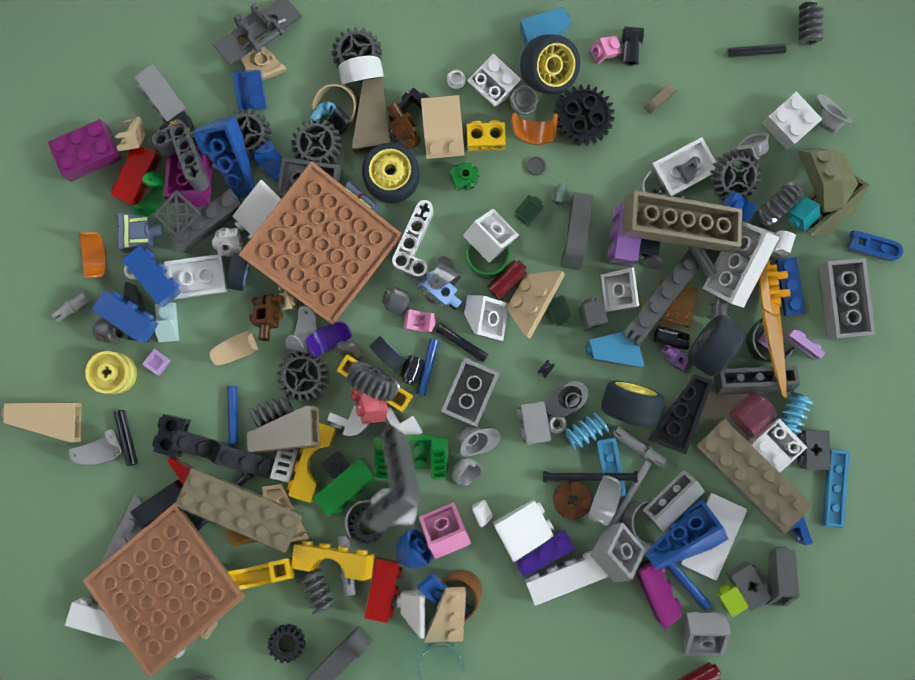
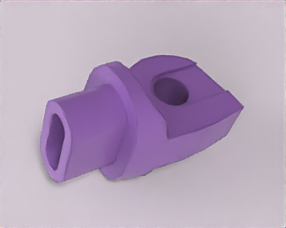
M663 346L660 351L665 354L666 360L675 368L684 371L688 363L687 355L681 353L677 348Z

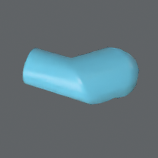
M332 102L319 103L310 119L316 123L317 118L321 119L323 115L331 114L336 108L335 104Z

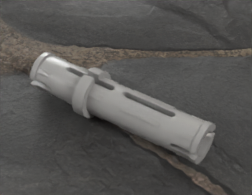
M619 425L612 433V436L642 455L641 458L644 460L648 459L658 468H662L667 461V458L653 450L651 445H646Z
M348 535L337 536L339 546H347L351 550ZM341 566L342 573L340 578L343 580L344 596L355 595V581L349 578L348 584V578L345 577Z

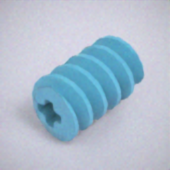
M790 391L794 397H788L787 400L791 404H785V408L788 411H782V415L785 418L779 419L794 434L802 433L797 427L805 425L800 420L808 418L803 412H810L811 410L806 405H813V402L802 394Z
M595 412L591 413L592 419L588 416L585 417L586 423L579 420V427L573 424L572 431L568 428L565 429L566 438L575 452V445L583 448V440L589 444V437L596 440L595 433L602 436V429L609 432L603 419Z

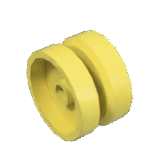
M103 351L94 355L87 363L85 370L86 380L89 386L96 392L122 394L128 391L135 383L137 368L133 360L127 355Z

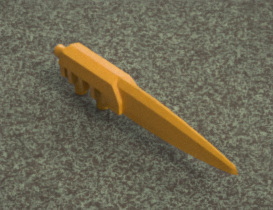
M768 259L758 279L762 318L775 376L782 396L787 398L785 355L779 307H781V297H790V289L779 290L778 279L788 278V272H777V264L770 265V259Z

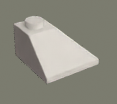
M467 295L464 315L474 334L503 341L508 315L507 306L509 303L486 296Z
M402 590L401 596H397V608H401V615L419 638H424L425 595L419 590Z

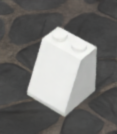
M260 180L234 213L233 217L236 219L234 224L242 232L246 230L250 234L247 237L251 239L281 199Z
M534 499L493 521L513 561L518 560L554 536L551 532L554 530L553 525L549 519H544L542 514L545 511L541 503H536Z

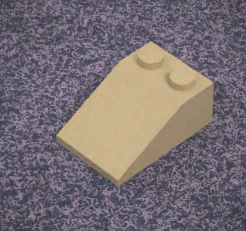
M459 95L421 98L426 159L464 156Z

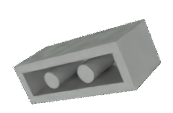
M153 64L134 77L138 82L137 88L143 95L146 93L149 96L147 101L153 109L157 108L160 111L158 116L164 123L184 111L190 115V112Z
M683 470L643 509V512L664 532L705 491L694 477Z

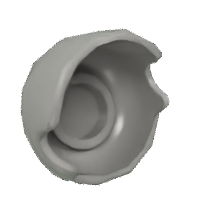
M520 85L513 89L510 95V104L515 112L526 115L536 110L538 96L535 90L527 85Z
M472 458L461 459L454 465L452 470L453 480L458 485L461 484L466 487L479 477L482 467Z

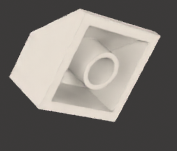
M492 209L474 221L463 236L490 263L519 234Z

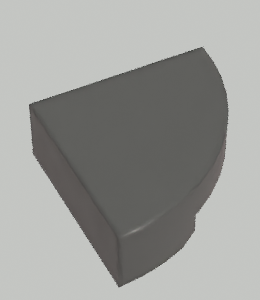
M695 158L677 168L686 185L696 175L697 161Z

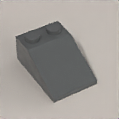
M282 157L276 195L283 197L311 161ZM314 162L341 184L342 169L339 165Z

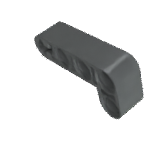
M177 123L156 132L152 136V143L162 156H170L177 153L184 175L193 189L196 191L207 189L209 179L194 138L183 123Z
M573 193L566 244L561 260V267L580 270L586 253L593 195Z
M357 626L305 680H335L356 657L359 658L369 648L372 639Z

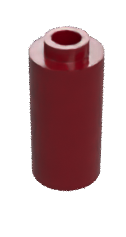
M513 260L486 286L487 289L500 300L527 274L525 271L527 267L520 260L517 262Z
M707 662L678 680H720L719 675H721V672L715 663L712 665L710 662Z

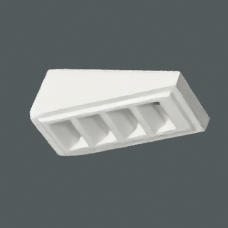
M294 449L293 452L286 450L277 451L270 478L290 482L299 449ZM282 454L292 456L291 460L282 458ZM280 462L288 463L290 465L289 467L281 466ZM278 470L287 471V475L278 473Z
M481 500L471 506L479 526L486 525L493 516L486 500Z

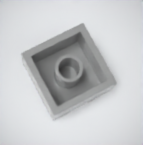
M545 401L519 405V409L516 410L517 420L521 421L522 429H519L520 439L525 441V444L551 441Z
M623 523L605 526L590 556L615 583L632 580L646 549Z

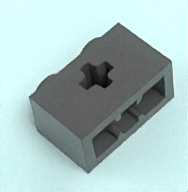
M595 297L584 300L578 308L583 330L599 327L608 322L602 299L596 301Z
M801 430L802 433H799L797 437L807 448L797 458L800 469L831 470L830 430Z
M744 562L726 573L730 582L737 586L749 606V610L753 611L772 599L769 595L771 591L768 585L760 580V572L754 564L751 565Z

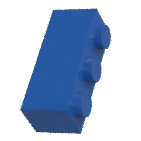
M139 246L122 261L156 303L165 307L182 293L178 288L180 284L174 277L170 278L167 275L168 269L161 262L158 263L154 259L156 255L150 248L146 249Z
M104 290L92 311L136 341L147 343L159 324L153 320L154 316L146 311L141 312L138 310L139 306L134 302L123 300L124 296L119 292Z

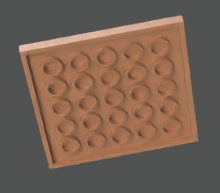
M311 161L240 251L239 255L333 325L403 234Z
M175 503L83 580L148 678L154 676L246 597L182 508L175 506Z

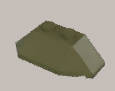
M822 148L800 150V158L823 213L842 210L858 185L845 154Z
M855 176L858 185L844 208L824 213L814 191L807 198L819 204L820 217L806 232L811 236L827 235L856 210L869 184Z

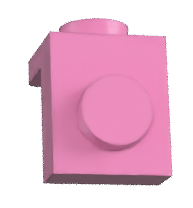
M617 36L600 38L590 47L596 64H600L606 58L619 57L623 53Z
M408 309L406 310L403 329L432 332L435 326V314Z

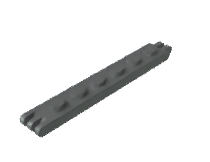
M690 249L622 334L626 337L631 332L632 335L628 339L631 342L635 337H638L639 339L635 342L637 347L700 267ZM704 249L707 256H709L712 250Z

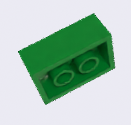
M362 457L327 485L313 499L327 516H330L332 513L336 516L346 507L344 503L347 500L351 503L361 494L359 491L361 488L366 490L376 481L374 479L376 473Z

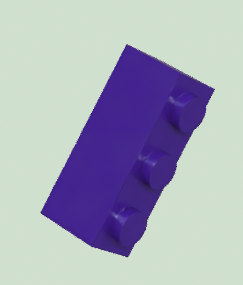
M564 529L554 533L552 538L515 561L523 577L575 549Z

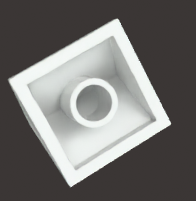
M634 268L601 275L605 312L630 310L639 306Z

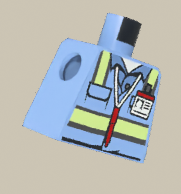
M435 270L427 273L416 289L437 305L445 306L448 304L455 310L462 302L454 295L457 289L450 283L439 290L431 288L429 279Z

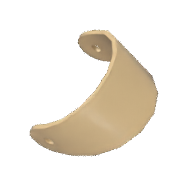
M338 84L322 87L314 98L312 109L315 110L324 93L331 88L341 87L348 91L354 102V110L351 117V124L353 125L356 121L359 107V99L354 90L348 86Z
M246 331L215 346L209 352L212 363L217 366L246 357L257 352L259 349L252 331Z

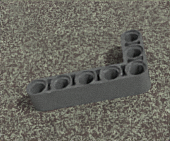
M393 425L387 426L381 434L391 490L366 508L361 517L362 523L377 532H383L415 509L421 500L408 437Z

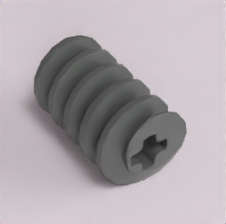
M816 2L802 3L798 7L800 11L798 13L800 18L798 21L800 25L798 28L800 33L798 35L800 40L798 44L808 46L823 40V36L819 35L823 33V29L819 28L823 26V21H819L823 18V14L820 13L823 11V7L818 6Z
M279 395V402L272 398L271 405L264 401V408L257 404L256 411L252 406L250 407L252 419L257 427H261L265 423H270L294 412L292 403L287 395L286 399Z
M320 568L299 576L304 578L300 585H307L302 591L310 592L306 600H313L309 607H316L312 614L328 609L334 601L332 597L327 598L331 591H324L328 584L321 583L325 577L318 576L322 571Z

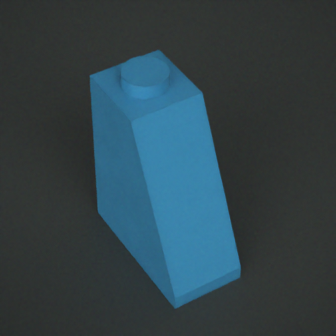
M564 7L521 19L520 30L525 46L532 39L541 35L553 34L563 36L568 31L569 24H571L570 15L565 12Z
M623 331L587 341L588 345H585L588 357L591 356L592 360L635 368L644 366L640 348L635 345L637 337L632 342L628 340L632 335L631 332L626 337L622 335L625 332Z

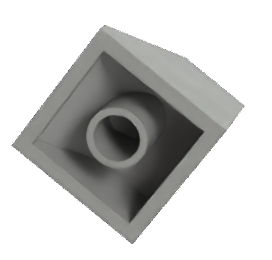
M686 613L684 621V655L724 656L731 635L726 613Z

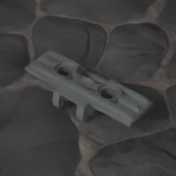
M278 0L261 12L258 9L257 3L252 4V13L241 19L240 14L236 15L234 21L238 28L214 43L213 46L230 66L253 50L259 53L262 47L278 36L282 37L285 35L283 29L302 17L289 0ZM267 31H272L260 40H258L257 42L255 41L257 38L262 36ZM240 37H245L248 39V42L241 45L237 40Z

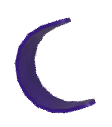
M339 321L333 325L328 324L317 329L307 336L304 342L312 357L315 358L336 347L338 342L350 339L353 335L345 322Z

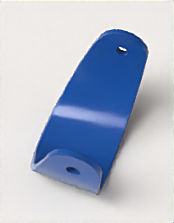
M268 140L253 152L252 155L259 167L278 182L282 157L272 142Z

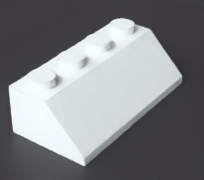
M742 221L741 247L731 252H720L714 264L717 273L707 278L703 289L731 304L744 308L780 237Z

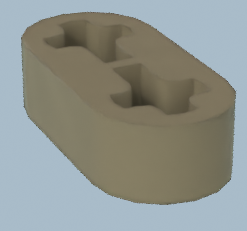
M669 83L645 106V109L650 114H653L677 89Z

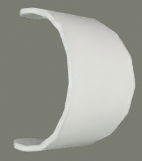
M375 56L351 58L342 62L338 67L342 85L373 77H384L381 60Z

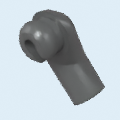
M340 341L335 347L337 354L341 355L344 352H350L357 360L364 355L361 349L352 341Z

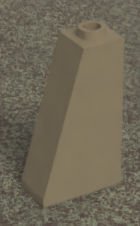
M382 77L363 80L352 143L355 154L370 152L378 145L391 143Z
M304 406L248 432L246 441L248 452L267 453L320 447L318 407Z

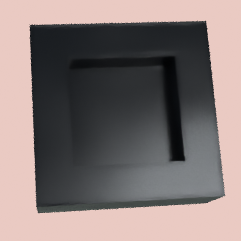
M339 106L333 110L328 121L334 125L339 134L346 132L352 120Z

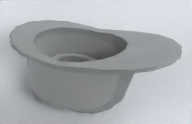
M818 94L817 99L823 106L820 113L822 118L820 123L823 128L835 134L846 123L853 122L833 100L825 95Z
M760 132L744 138L736 147V150L750 153L751 157L759 160L760 156L769 150V133Z
M469 426L462 433L457 434L460 453L464 457L489 452L499 444L501 439L500 432L495 428L480 429L475 426Z

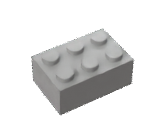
M464 358L441 412L477 427L500 373Z

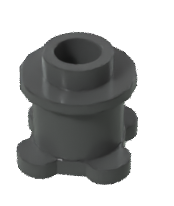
M714 299V302L710 303L712 305L711 315H708V319H714L719 315H724L730 319V316H727V308L730 304L726 303L724 299Z

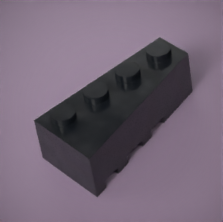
M694 374L648 438V441L681 454H687L713 381Z

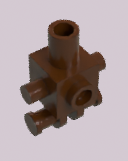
M397 102L387 107L394 120L389 123L390 132L398 141L403 139L406 148H414L421 141V137L415 132L419 128L411 114L408 112L403 115Z
M268 294L261 295L260 298H252L253 314L249 316V320L259 328L258 340L270 341L271 329L279 328V319L283 318V313L275 305L276 303H283L284 298L282 294L277 296Z

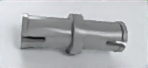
M83 291L74 299L65 301L64 305L51 312L53 318L57 317L55 321L60 322L70 314L77 313L79 308L90 303L91 298L89 295L86 297L87 293Z

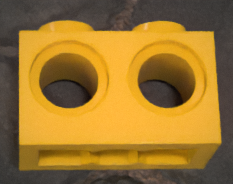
M492 120L489 123L472 121L470 124H467V151L505 150V122H500L499 120ZM496 131L500 136L493 138L490 134ZM474 132H478L481 134V137L475 139L471 135Z

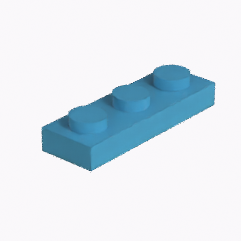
M616 438L597 440L596 445L601 472L622 473ZM619 481L621 486L620 496H626L624 481Z

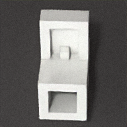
M356 406L353 407L349 419L335 413H330L327 419L331 421V426L342 429V426L345 427L342 435L346 436L358 435L369 425V423L362 424L360 416L356 414Z
M388 408L385 419L387 426L393 425L404 434L423 433L414 416L400 423L392 408Z

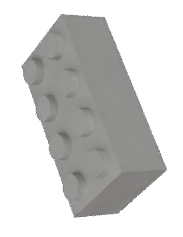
M866 258L827 261L820 264L819 271L828 340L876 335Z

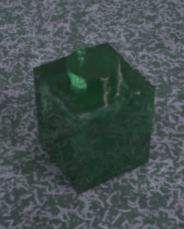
M528 195L514 212V217L529 227L543 210L542 201L536 196Z
M561 295L551 300L546 309L551 324L557 323V326L568 323L567 319L571 317V313L564 296Z

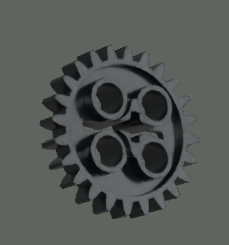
M580 84L578 90L575 86H572L571 92L566 90L565 96L560 95V101H557L555 105L558 108H555L553 113L558 115L557 121L559 122L557 123V128H561L559 135L566 134L564 140L570 137L572 138L571 144L577 140L578 146L581 145L582 141L588 146L590 140L593 144H596L597 138L602 141L604 138L603 134L608 135V129H611L613 126L610 122H613L615 117L610 115H613L615 110L609 109L612 107L613 102L607 103L609 96L603 97V90L597 93V87L590 90V84H588L586 89H583L582 84ZM585 101L593 102V106H587ZM573 107L576 112L570 113L567 108ZM592 118H599L601 123H594ZM574 125H582L583 130L575 129Z

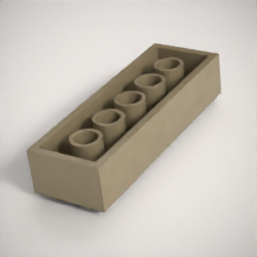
M635 190L624 197L622 235L723 252H731L741 247L742 209Z
M725 419L694 448L780 534H784L791 529L814 506Z
M197 467L191 468L175 503V506L285 553L289 549L304 515L300 511Z

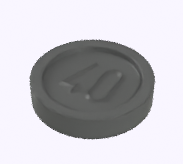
M534 156L529 159L527 170L530 174L538 176L545 171L546 163L541 157Z
M648 255L643 258V265L651 269H657L662 266V259L655 255Z
M441 256L434 262V269L440 263L453 268L451 259L446 256Z

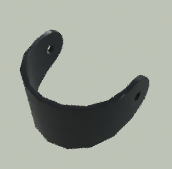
M760 318L747 333L746 345L748 351L755 359L770 364L772 363L771 360L759 353L754 341L755 332L763 321ZM794 347L789 348L784 353L785 359L792 354L795 349Z

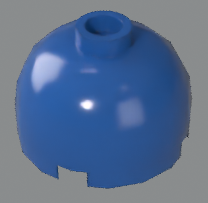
M417 529L407 530L399 537L396 543V558L398 562L410 569H419L433 560V554L426 546L428 543L425 536Z

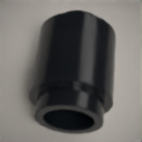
M411 355L408 356V359H405L400 373V377L403 378L402 382L413 385L414 382L418 383L424 366L422 365V359Z

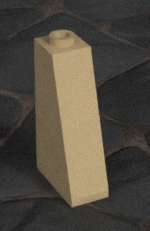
M4 403V408L2 409L3 423L67 442H81L82 403Z

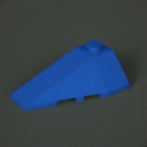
M235 116L218 119L194 130L192 134L203 155L209 157L213 162L212 166L215 170L218 169L225 177L224 181L238 198L247 197L254 189L255 184L243 135Z
M702 499L687 508L677 523H673L665 536H661L645 554L655 570L711 550L728 540V536L723 525Z

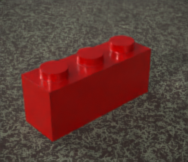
M142 146L130 149L128 159L120 169V176L112 186L111 196L131 206L141 202L148 185L143 183L142 177L147 173L155 172L161 157L156 152Z
M382 557L376 558L364 619L388 623L389 618H393L395 606H392L393 598L397 599L399 589L398 586H395L397 578L401 579L403 567H399L400 563L397 560Z

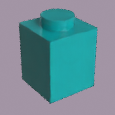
M804 195L788 211L789 223L794 228H800L803 231H806L820 217L819 204Z

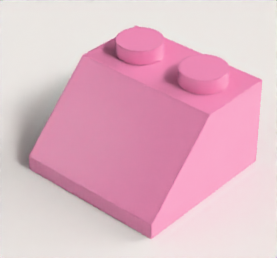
M455 502L419 517L428 546L435 559L471 544Z

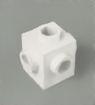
M221 228L216 231L212 239V246L214 250H217L218 256L225 255L230 257L234 253H240L243 248V241L239 228Z

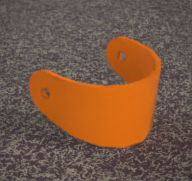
M513 113L511 120L512 129L519 139L528 144L545 145L552 142L556 136L558 115L554 114L551 121L537 122L525 120L516 113Z
M97 232L79 233L84 278L102 277L106 270V253L100 234Z

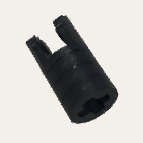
M660 325L657 326L653 339L654 342L683 350L689 349L688 340H690V336L688 333Z

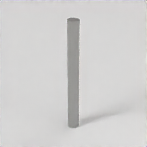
M644 461L638 472V483L632 482L609 525L618 524L651 467V462Z

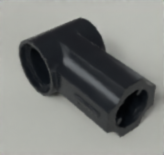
M624 27L622 44H624L623 64L626 66L638 65L640 62V49L644 37V28Z

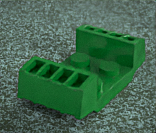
M405 434L408 437L414 468L431 469V480L445 479L448 471V438H438L431 434ZM381 437L373 438L376 477L389 479Z

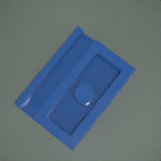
M261 69L241 72L234 71L233 78L239 111L241 109H267Z

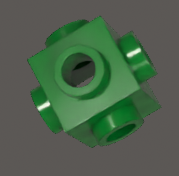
M461 162L456 165V168L450 169V176L456 192L463 189L465 191L471 190L478 184L480 175L477 167H473L471 162Z

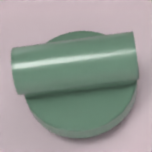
M559 183V185L552 188L550 198L554 203L563 204L568 200L569 191L566 188V184Z

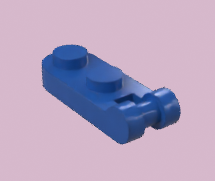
M851 230V241L847 244L846 248L852 252L863 253L887 261L897 260L903 254V247L900 243L857 230ZM859 239L864 240L863 245L858 244Z

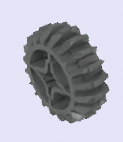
M355 26L352 32L348 28L347 34L341 31L342 38L336 37L337 43L332 45L334 50L331 53L334 57V64H337V69L342 62L358 57L354 47L360 53L359 56H368L371 53V56L378 57L382 61L380 57L383 54L382 49H380L381 43L377 42V36H372L371 31L366 33L365 28L358 31V28ZM357 41H362V42H365V43H364V44H359ZM351 43L349 49L343 53L345 47Z
M241 109V114L234 111L238 125L243 123L240 130L243 135L248 158L252 160L253 152L268 140L272 141L273 138L270 134L273 131L269 128L270 123L266 121V117L264 115L260 116L258 111L254 114L252 109H249L247 113L244 109ZM252 122L260 126L261 133L253 130ZM257 141L256 144L250 147L253 142Z
M317 118L316 123L310 119V124L307 125L303 122V128H296L299 133H293L295 139L291 140V144L294 145L291 150L295 152L294 157L296 159L331 164L330 160L337 161L334 155H341L337 149L342 148V144L339 143L342 141V138L338 136L339 131L337 129L334 130L333 124L328 126L327 120H324L321 124V120ZM320 131V133L317 135L310 134L312 132ZM328 136L332 140L329 150L325 146ZM304 139H307L309 144L306 147L307 150L304 153L302 150V144ZM313 142H319L321 147H316V145L314 147ZM318 153L323 154L321 157H311Z
M731 150L730 153H723V157H717L719 163H713L715 170L710 171L713 177L709 178L710 181H714L710 186L715 189L714 193L719 195L720 199L725 200L731 192L729 188L735 185L739 187L735 192L743 198L747 199V195H753L752 189H758L755 183L760 182L757 176L762 174L760 171H757L760 167L759 164H755L757 159L751 157L750 153H745L742 150ZM735 161H739L742 163L740 166L736 167L731 165V163Z
M794 180L789 181L757 210L755 216L761 224H764L766 227L771 226L803 197L805 191Z
M296 351L295 357L293 353H289L291 360L284 357L283 361L286 362V365L279 364V367L283 368V372L277 371V375H282V378L277 379V382H284L280 389L287 388L284 393L287 396L292 392V400H295L297 395L298 401L301 402L304 396L306 401H310V394L313 398H317L316 391L320 394L323 393L320 386L327 387V384L323 383V379L329 380V376H324V373L329 372V369H322L327 363L325 361L319 363L322 358L320 355L314 359L311 354L309 356L306 353L301 355V352ZM307 360L300 369L292 368L296 362ZM312 363L317 368L318 379L311 375ZM295 371L299 373H304L306 371L307 373L305 374H307V377L311 378V380L307 378H303L302 380H300L301 377H299V374L295 373ZM289 373L295 376L294 388L289 382ZM306 382L315 384L310 390L300 392L301 387Z
M355 362L347 372L346 378L351 386L361 391V393L380 401H392L400 386L395 377L385 372V370H381L379 367L368 363Z

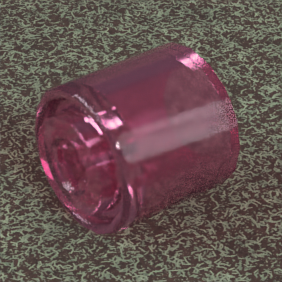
M750 392L729 412V416L743 432L755 438L777 417L774 406L764 396L756 392Z

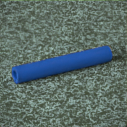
M430 338L416 392L418 395L426 396L439 340Z
M227 386L229 444H239L237 386Z
M676 563L666 566L704 610H707L712 605Z

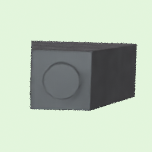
M779 546L769 554L767 585L771 591L769 595L772 599L766 602L767 605L786 607L800 597L795 550Z

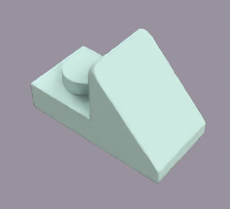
M168 303L165 307L155 304L156 322L159 323L155 329L158 341H179L176 303Z

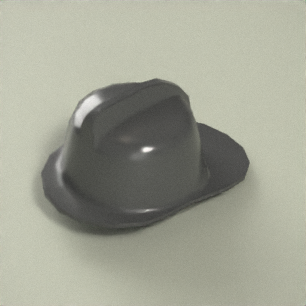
M571 381L551 392L545 399L546 412L553 417L561 418L581 411L588 400L589 392L587 387L579 381Z

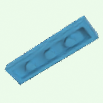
M830 449L831 470H826L822 526L844 528L850 451Z

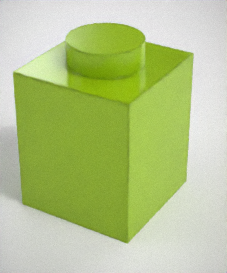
M732 583L721 585L718 588L719 591L715 592L724 610L731 617L749 608L737 586Z

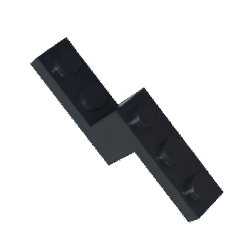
M177 428L169 446L174 450L207 458L214 464L268 479L275 462L272 458L237 449L229 443Z

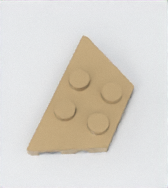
M557 270L525 275L511 298L507 310L527 338L530 339L564 278L565 273L563 271Z

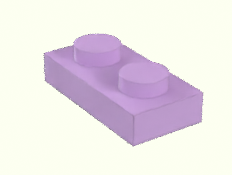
M790 330L784 335L786 340L814 360L822 359L826 353L821 349L820 344L815 341H809L800 330Z

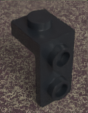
M413 87L411 91L408 90L401 98L402 101L398 106L403 113L413 101L422 109L421 98L430 97L424 92L420 93ZM389 115L390 121H394L391 115Z

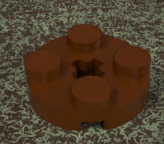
M565 481L556 488L553 504L556 511L562 517L569 520H577L589 512L592 506V495L584 484L578 481ZM570 495L573 497L577 496L578 499L575 505L572 503L568 504L567 501L570 500Z

